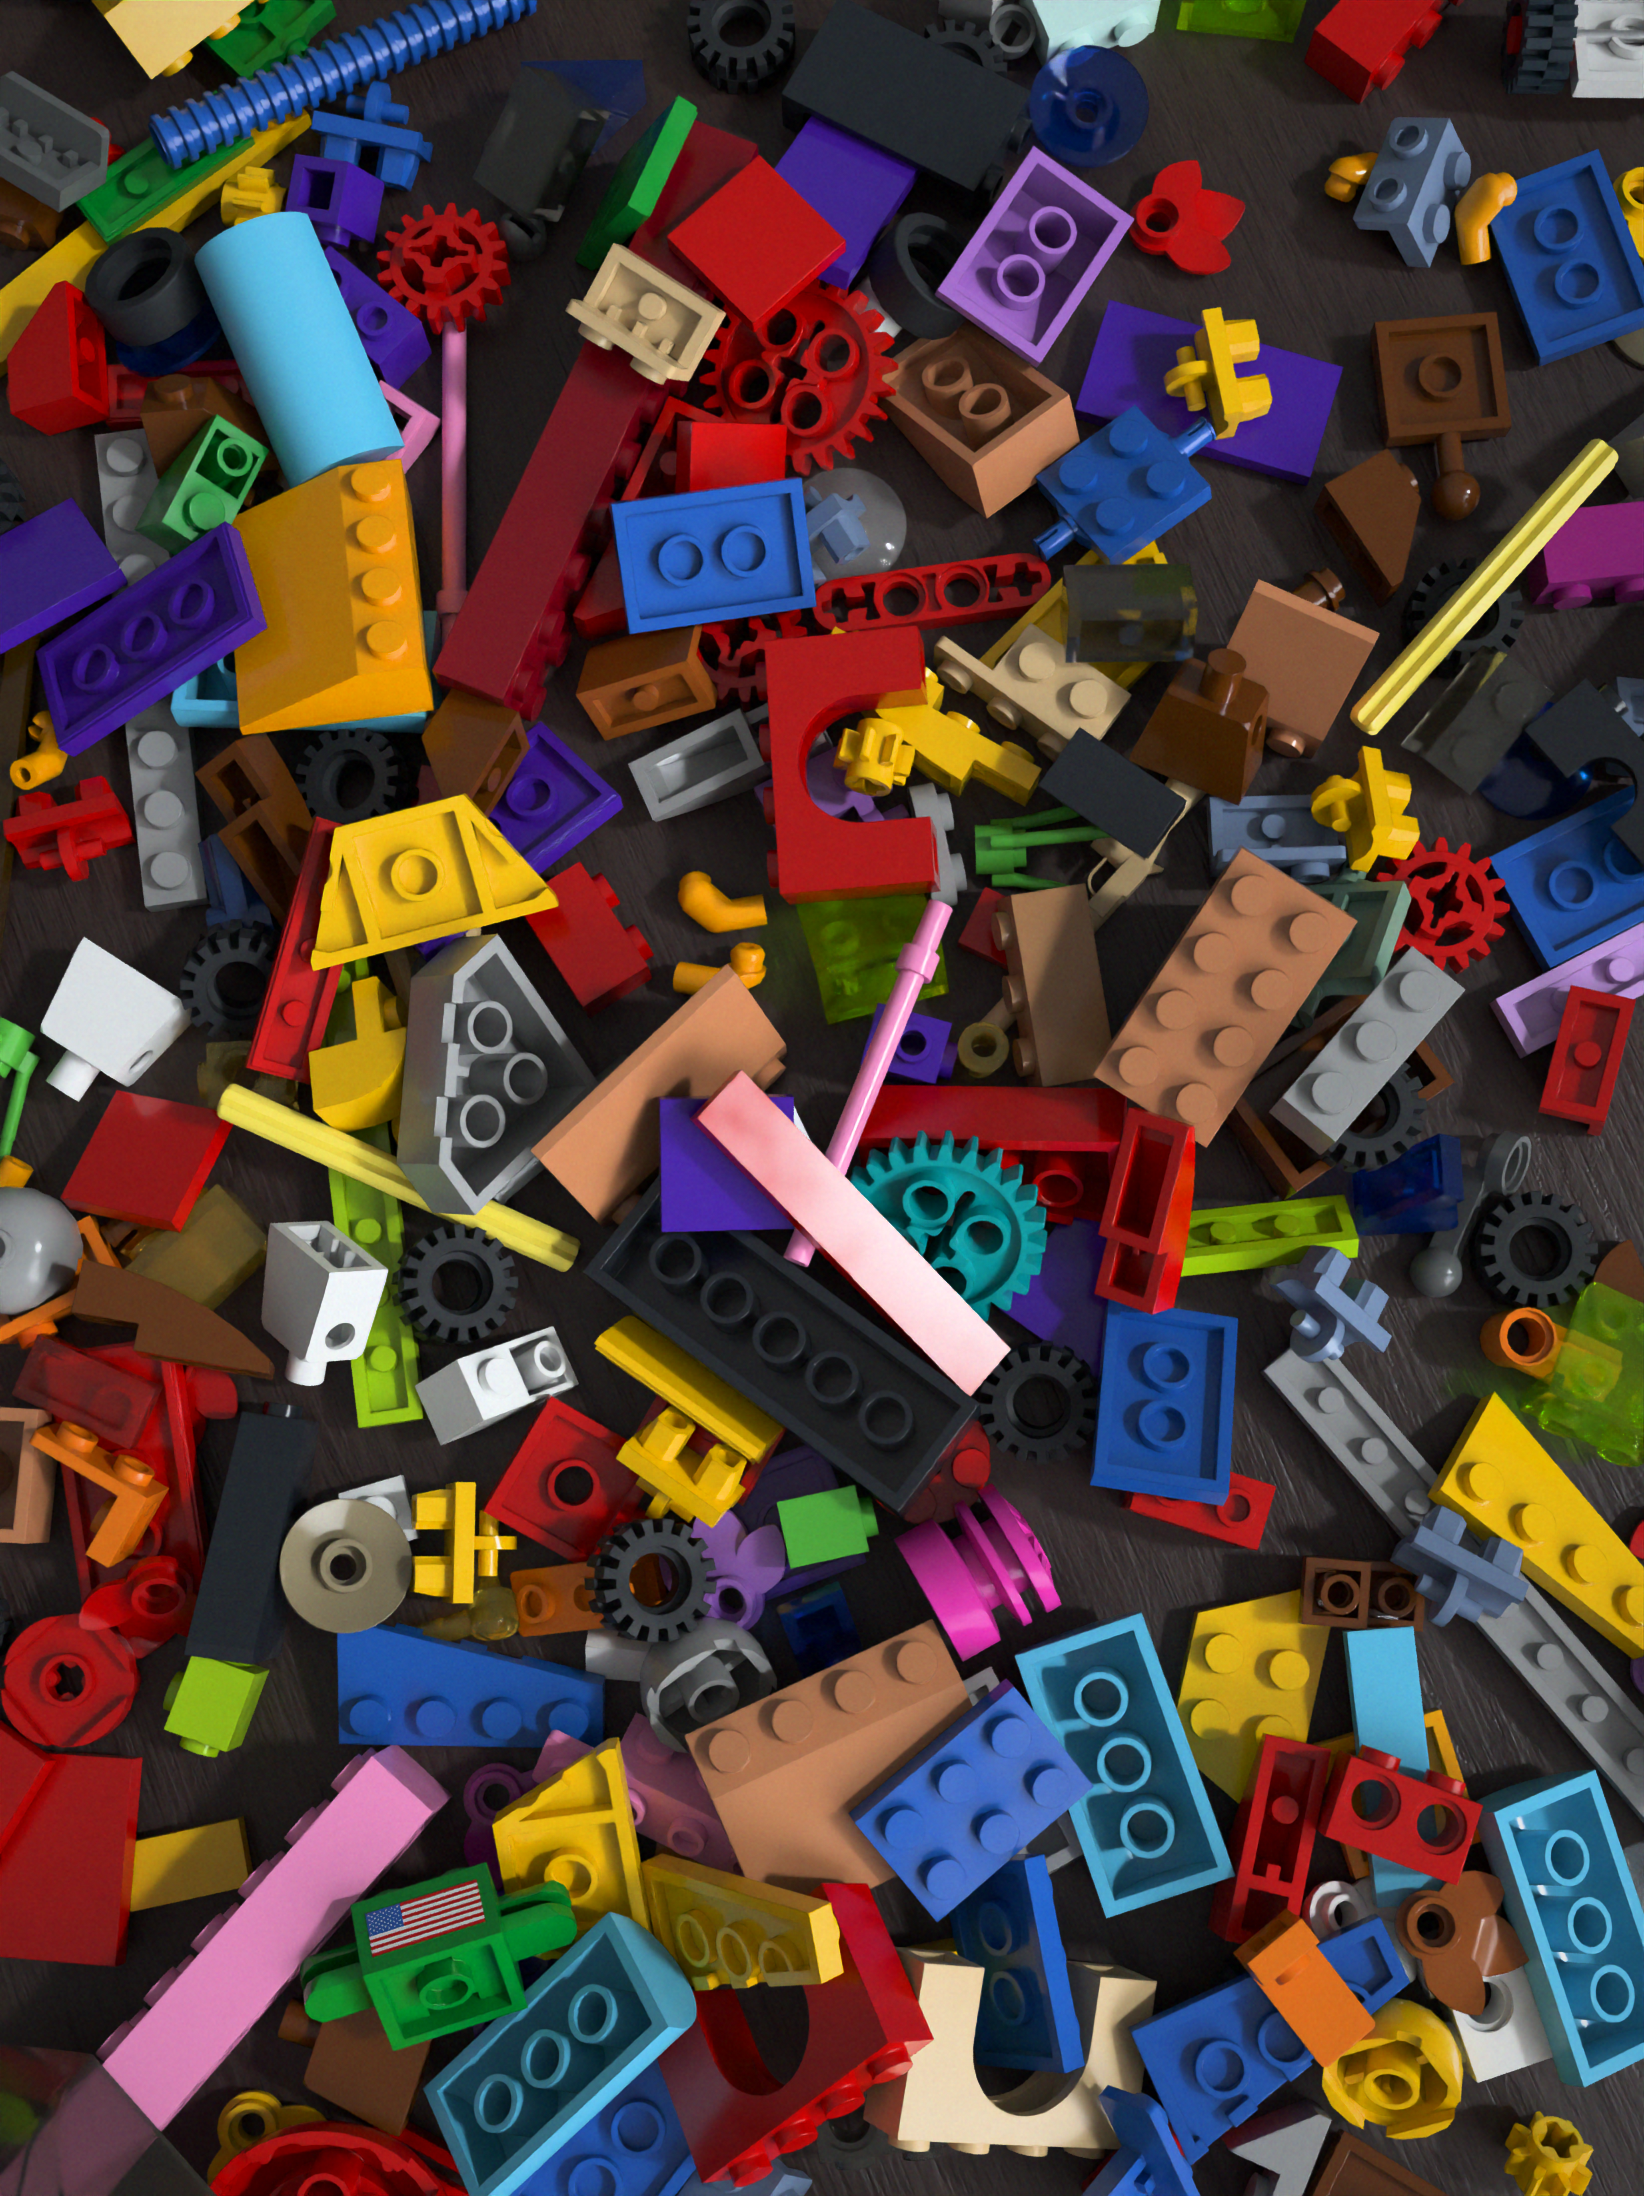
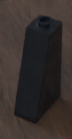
M264 1401L262 1414L242 1411L184 1655L251 1665L281 1656L289 1603L283 1594L279 1581V1554L287 1533L293 1524L305 1514L320 1422L301 1420L302 1406Z

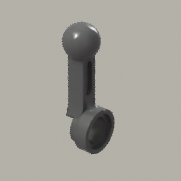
M1509 1130L1501 1134L1491 1133L1480 1148L1475 1167L1463 1163L1458 1182L1429 1247L1420 1251L1414 1257L1410 1266L1411 1281L1420 1293L1432 1298H1441L1450 1295L1458 1288L1463 1276L1460 1259L1487 1198L1492 1195L1512 1196L1518 1190L1526 1175L1531 1157V1141L1528 1136Z

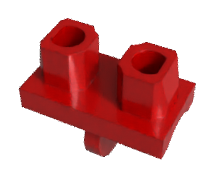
M100 775L79 781L78 785L74 787L76 802L57 806L51 794L41 791L18 796L16 817L3 820L4 836L8 842H12L15 845L27 870L42 867L44 871L64 866L69 878L73 882L85 880L89 876L87 860L107 855L108 849L137 842L135 827L105 777Z

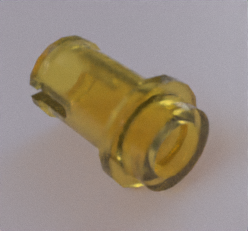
M988 1022L973 1023L967 1027L961 1034L957 1047L961 1066L963 1069L965 1067L969 1068L968 1074L973 1077H988L994 1073L996 1069L1002 1066L1008 1056V1038L1003 1030L995 1024ZM990 1044L992 1046V1055L989 1057L977 1056L972 1048L979 1045L987 1047Z

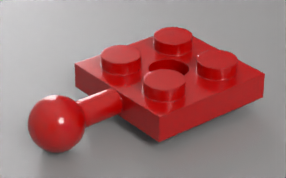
M548 1394L482 1506L483 1512L573 1563L588 1561L589 1555H599L602 1549L596 1543L603 1535H613L614 1531L612 1528L620 1523L633 1522V1519H650L645 1515L646 1511L637 1506L645 1493L643 1489L636 1485L640 1476L616 1459L628 1439ZM571 1466L584 1468L588 1471L591 1479L590 1489L586 1496L576 1502H565L559 1499L554 1490V1483L558 1474ZM678 1522V1523H675V1524H685V1525L689 1526L690 1528H693V1523H690V1522H689V1523H688V1522Z

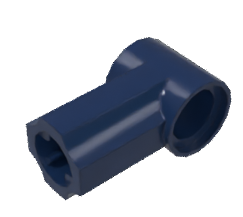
M218 834L209 835L206 840L198 843L212 907L206 911L208 931L210 926L219 922L223 930L229 929L231 919H242V928L252 929L253 921L255 920L265 923L263 933L270 936L274 929L281 933V926Z

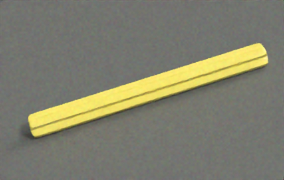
M1593 439L1583 448L1355 704L1350 713V719L1357 727L1369 735H1375L1383 728L1610 473L1619 457L1612 447L1608 446L1601 439Z
M229 1084L224 1090L217 1105V1115L219 1118L432 1213L397 1165L396 1156L237 1084ZM490 1200L476 1215L432 1213L456 1225H465V1229L469 1231L475 1227L481 1228L486 1231L485 1238L489 1240L497 1238L505 1247L560 1272H566L572 1267L580 1249V1241L577 1238L493 1200Z

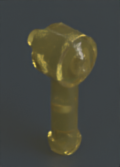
M482 1576L479 1582V1590L473 1594V1603H467L468 1609L413 1627L424 1629L423 1635L450 1642L470 1635L483 1641L505 1639L515 1634L520 1627L516 1595L512 1590L501 1586L498 1576Z

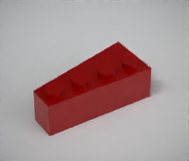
M882 1085L858 1142L861 1166L866 1168L868 1156L872 1149L882 1152L889 1158L888 1153L892 1138L898 1137L909 1149H912L915 1146L918 1131L923 1130L926 1133L931 1145H940L945 1131L951 1130L955 1147L963 1149L968 1140L974 1135L979 1138L977 1154L985 1157L991 1151L1000 1147L1003 1149L1000 1165L1003 1170L1017 1164H1021L1024 1167L1022 1181L1019 1186L1037 1185L1038 1195L1035 1206L1046 1208V1221L1072 1226L1074 1217L1101 1222L1128 1114L1127 1097L1114 1088ZM933 1186L919 1187L923 1192L930 1195L943 1193L940 1189ZM966 1191L963 1193V1195L967 1196L973 1194V1192Z

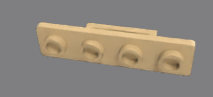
M1031 622L994 670H991L945 636H942L934 647L933 663L938 667L936 672L948 686L962 694L970 690L987 702L986 708L992 717L1007 728L1016 730L1020 726L1038 739L1037 746L1041 752L1054 762L1079 727L1098 740H1101L1128 705L1132 696Z

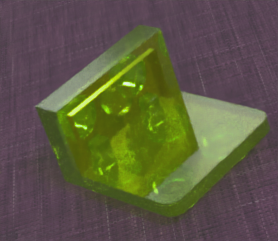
M1593 1282L1581 1291L1552 1372L1527 1387L1519 1410L1537 1418L1538 1425L1545 1431L1564 1438L1576 1437L1596 1447L1598 1455L1603 1459L1624 1467H1638L1644 1464V1303L1602 1283Z

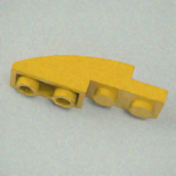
M835 626L831 634L847 632ZM927 667L925 669L928 705L860 711L865 718L883 719L900 726L904 730L902 745L916 748L912 766L957 797H960L972 777L1025 807L1038 785L1042 768L1033 764L1035 762L1034 757L1025 749L1007 741L1002 742L1001 745L996 744L980 735L978 725L960 713L949 711L947 715L939 712L943 701L944 686L937 683L938 677Z

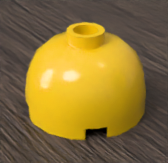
M1391 1998L1371 2015L1375 2021L1374 2029L1329 2067H1324L1322 2088L1331 2106L1349 2123L1361 2129H1364V2121L1366 2119L1375 2124L1387 2126L1386 2137L1401 2140L1428 2137L1447 2128L1454 2120L1455 2107L1461 2102L1463 2079L1461 2053L1447 2025L1431 2010L1410 2000Z

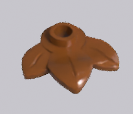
M1476 1870L1463 1871L1457 1886L1445 1882L1438 1891L1420 1890L1411 1893L1398 1906L1394 1919L1395 1933L1399 1943L1406 1952L1421 1962L1422 1974L1427 1989L1437 2000L1449 2008L1469 2015L1483 2014L1485 1986L1482 1976L1491 1977L1505 1974L1523 1966L1529 1961L1515 1929L1505 1919L1495 1914L1505 1894L1500 1878ZM1424 1912L1432 1913L1439 1923L1437 1935L1429 1940L1422 1937L1417 1929L1418 1918Z

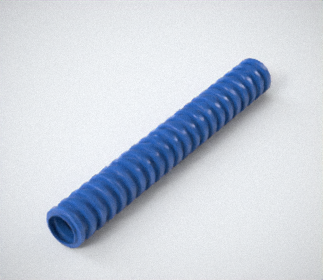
M423 0L421 7L411 3L406 6L405 14L398 10L392 11L389 14L388 21L380 17L372 21V28L368 29L367 26L362 24L356 27L355 35L353 36L348 32L339 34L337 43L327 39L322 41L321 49L318 51L312 46L306 48L302 58L297 54H292L288 56L287 64L285 65L275 61L271 63L270 71L267 73L261 68L254 70L253 79L248 80L245 76H240L236 78V86L232 88L224 83L219 85V93L215 95L208 90L201 93V101L199 102L189 98L184 100V108L180 110L173 105L166 109L167 115L164 117H160L157 113L149 115L148 128L151 137L166 165L174 170L179 169L182 165L181 160L187 158L190 162H195L199 159V152L203 150L208 155L216 152L217 144L222 143L225 147L232 146L234 143L233 137L239 136L243 140L248 139L251 136L250 130L256 128L257 131L262 133L268 129V122L270 121L280 125L285 122V115L289 113L294 118L301 116L302 108L305 106L310 110L317 109L321 99L331 103L336 100V93L338 92L345 96L352 94L353 86L356 84L360 88L368 87L372 77L378 81L386 79L388 70L398 74L403 71L405 63L412 67L419 65L423 55L429 60L435 58L439 48L444 52H449L454 48V42L456 41L461 45H465L471 40L470 35L472 34L477 38L485 36L488 27L494 31L502 29L504 20L511 24L516 23L520 19V13L530 17L536 13L537 0Z

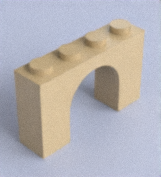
M895 1947L934 2040L910 2057L913 2066L909 2071L891 2081L874 2084L867 2091L863 2119L887 2133L888 2144L907 2151L926 2152L929 2150L930 2142H948L947 2145L949 2147L971 2154L989 2153L990 2144L1006 2145L1013 2152L1034 2157L1046 2156L1048 2147H1064V2151L1072 2155L1089 2159L1104 2158L1105 2149H1120L1121 2144L1098 2096L1107 2085L1133 2094L1141 2093L1145 2065L1128 2027L1152 2017L1157 1981L1120 1965L1066 1961L1075 2015L1080 2025V2041L1085 2066L1065 2074L1035 2071L1028 2080L1016 2089L1001 2095L986 2096L976 2078L973 2063L974 2036L985 1968L950 1951Z

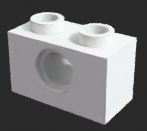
M1439 1928L1420 1935L1425 1939H1432L1437 1935ZM1416 1958L1417 1976L1428 1999L1435 1998L1425 1985L1421 1962ZM1523 1966L1505 1974L1491 1977L1482 1976L1483 1981L1490 1984L1491 1999L1481 2015L1463 2014L1449 2008L1438 2000L1446 2022L1445 2024L1453 2035L1461 2053L1463 2070L1477 2083L1553 2058Z

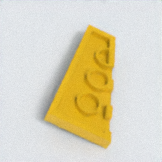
M1494 1391L1483 1397L1479 1401L1427 1497L1437 1505H1442L1463 1516L1467 1523L1466 1528L1481 1540L1485 1541L1491 1536L1503 1538L1523 1549L1524 1553L1520 1568L1523 1573L1633 1660L1643 1657L1644 1567Z
M663 1853L641 1862L654 1937L672 1955L682 1969L690 1986H694L695 1991L711 1990L722 1984H731L733 1989L749 1988L759 1982H767L769 1987L823 1984L844 1973L838 1944L840 1937L839 1926L833 1915L831 1902Z

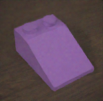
M1033 146L936 291L935 296L1037 368L1134 221V218Z

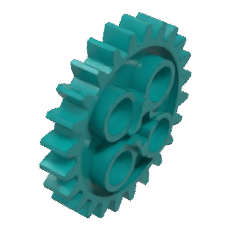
M923 1130L918 1131L915 1146L912 1149H909L898 1137L892 1138L888 1153L889 1158L882 1152L872 1149L868 1156L866 1168L859 1166L853 1168L850 1177L851 1184L901 1235L907 1238L905 1240L921 1256L925 1252L928 1236H936L928 1248L925 1260L984 1322H987L989 1319L991 1302L999 1308L1008 1311L1011 1309L1013 1291L1023 1295L1029 1292L1031 1275H1039L1041 1270V1253L1045 1252L1048 1231L1043 1230L1046 1208L1035 1206L1038 1195L1037 1185L1019 1186L1024 1169L1021 1164L1013 1165L1003 1170L1000 1167L1003 1149L1000 1147L994 1149L985 1157L977 1154L979 1138L974 1135L968 1140L963 1149L955 1147L951 1130L945 1131L940 1145H931L926 1133ZM933 1186L940 1189L943 1193L930 1195L923 1192L919 1187ZM966 1191L973 1192L956 1209L953 1226L946 1225L955 1209L956 1202ZM989 1221L997 1227L985 1229L977 1226L974 1222ZM939 1267H953L958 1269L960 1272L948 1273L941 1270Z

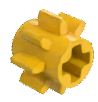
M246 166L245 174L238 173V181L228 179L224 184L221 197V218L225 227L231 228L256 217L285 212L289 188L281 187V183L275 182V170Z
M865 718L858 722L856 731L847 728L843 730L842 738L839 739L833 767L847 770L844 783L851 790L868 796H886L890 794L893 783L900 786L905 785L906 777L910 775L916 748L902 745L904 730L897 724L878 718Z
M1540 2111L1535 2112L1528 2128L1515 2122L1505 2142V2146L1511 2151V2154L1503 2169L1505 2173L1514 2175V2179L1518 2187L1524 2192V2196H1567L1570 2191L1582 2196L1593 2175L1585 2167L1593 2152V2148L1591 2145L1583 2143L1580 2133L1572 2125V2122L1554 2116L1544 2117Z

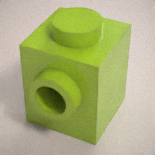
M191 1656L186 1672L178 1671L167 1690L163 1709L170 1711L164 1730L182 1736L179 1743L182 1748L207 1757H217L220 1750L228 1752L241 1746L269 1669L255 1664Z

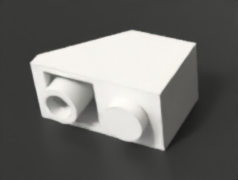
M551 1326L457 1359L415 1385V1388L440 1445L493 1426L544 1402L548 1394L555 1397L579 1385V1382L554 1327Z

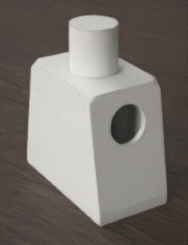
M84 937L78 945L41 1023L40 1032L67 1049L46 1081L78 1102L100 1071L128 1087L134 1084L192 1023L190 1020L192 1008L184 1010L180 998Z
M329 1221L270 1223L261 1320L264 1329L289 1350L285 1377L293 1383L306 1386L323 1383L327 1362L357 1359L363 1354L388 1273V1269Z

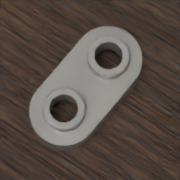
M933 783L907 787L911 818L930 816L937 830L941 892L927 893L928 900H938L949 906L957 905V892L967 890V881L961 854H950L945 831L954 830V819L948 793L937 794Z

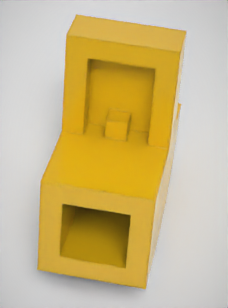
M377 976L352 982L357 1040L308 1052L313 1110L332 1128L343 1133L385 1123L401 1113L409 1012L402 997L394 996Z

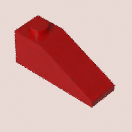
M1266 1733L1262 1734L1226 1843V1849L1235 1876L1216 1882L1207 1927L1222 1939L1243 1945L1283 1910L1287 1909L1297 1916L1300 1915L1331 1749Z

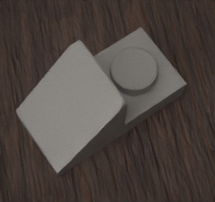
M1306 2098L1243 2123L1237 2128H1230L1221 2135L1228 2150L1265 2167L1262 2175L1255 2172L1251 2176L1243 2196L1303 2195L1332 2121L1320 2104Z

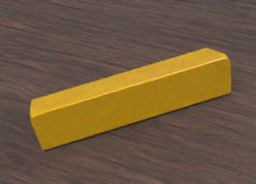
M625 1316L603 1332L594 1342L596 1345L595 1349L603 1357L687 1415L720 1441L733 1448L752 1464H755V1462L760 1463L783 1431V1428L634 1316Z

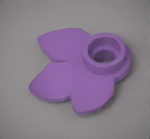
M728 1510L713 1528L696 1517L691 1537L703 1538L709 1548L701 1552L703 1558H714L716 1570L706 1572L707 1581L717 1582L716 1593H705L703 1598L704 1602L712 1605L707 1616L729 1620L748 1630L763 1614L765 1607L764 1593L773 1588L784 1575L787 1564V1549L783 1532L778 1524L773 1523L762 1526L748 1534L744 1523L731 1510ZM659 1556L661 1575L665 1586L670 1591L672 1584L671 1570L666 1561ZM734 1588L742 1594L744 1600L742 1608H732L726 1603L724 1599L725 1589Z

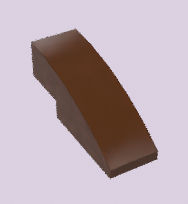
M264 732L251 734L233 742L199 769L195 775L229 823L217 833L283 929L313 820L287 766Z
M83 1259L71 1310L80 1320L137 1330L133 1351L141 1358L273 1380L275 1366L271 1360L243 1333L206 1306L165 1284L134 1272Z

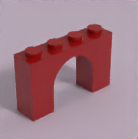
M918 626L764 641L765 662L756 663L755 677L759 700H768L769 724H762L759 727V742L763 762H772L773 786L764 787L763 789L767 825L776 826L777 849L768 850L767 871L771 888H779L780 895L789 905L941 892L937 830L930 816L872 822L841 820L825 813L813 802L807 783V765L812 748L820 735L838 719L859 711L928 705L924 642Z
M821 1883L807 1895L831 1902L833 1915L839 1926L840 1937L838 1944L844 1973L823 1984L802 1985L809 2010L808 2042L798 2070L786 2085L780 2083L769 2072L762 2061L735 1990L693 1991L697 2007L695 2022L657 2057V2061L702 2183L732 2180L734 2187H744L765 2178L773 2170L772 2160L780 2154L794 2152L812 2143L819 2136L816 2127L827 2119L844 2116L859 2108L865 2102L863 2092L874 2084L891 2081L909 2071L913 2066L910 2057L934 2040L867 1883Z

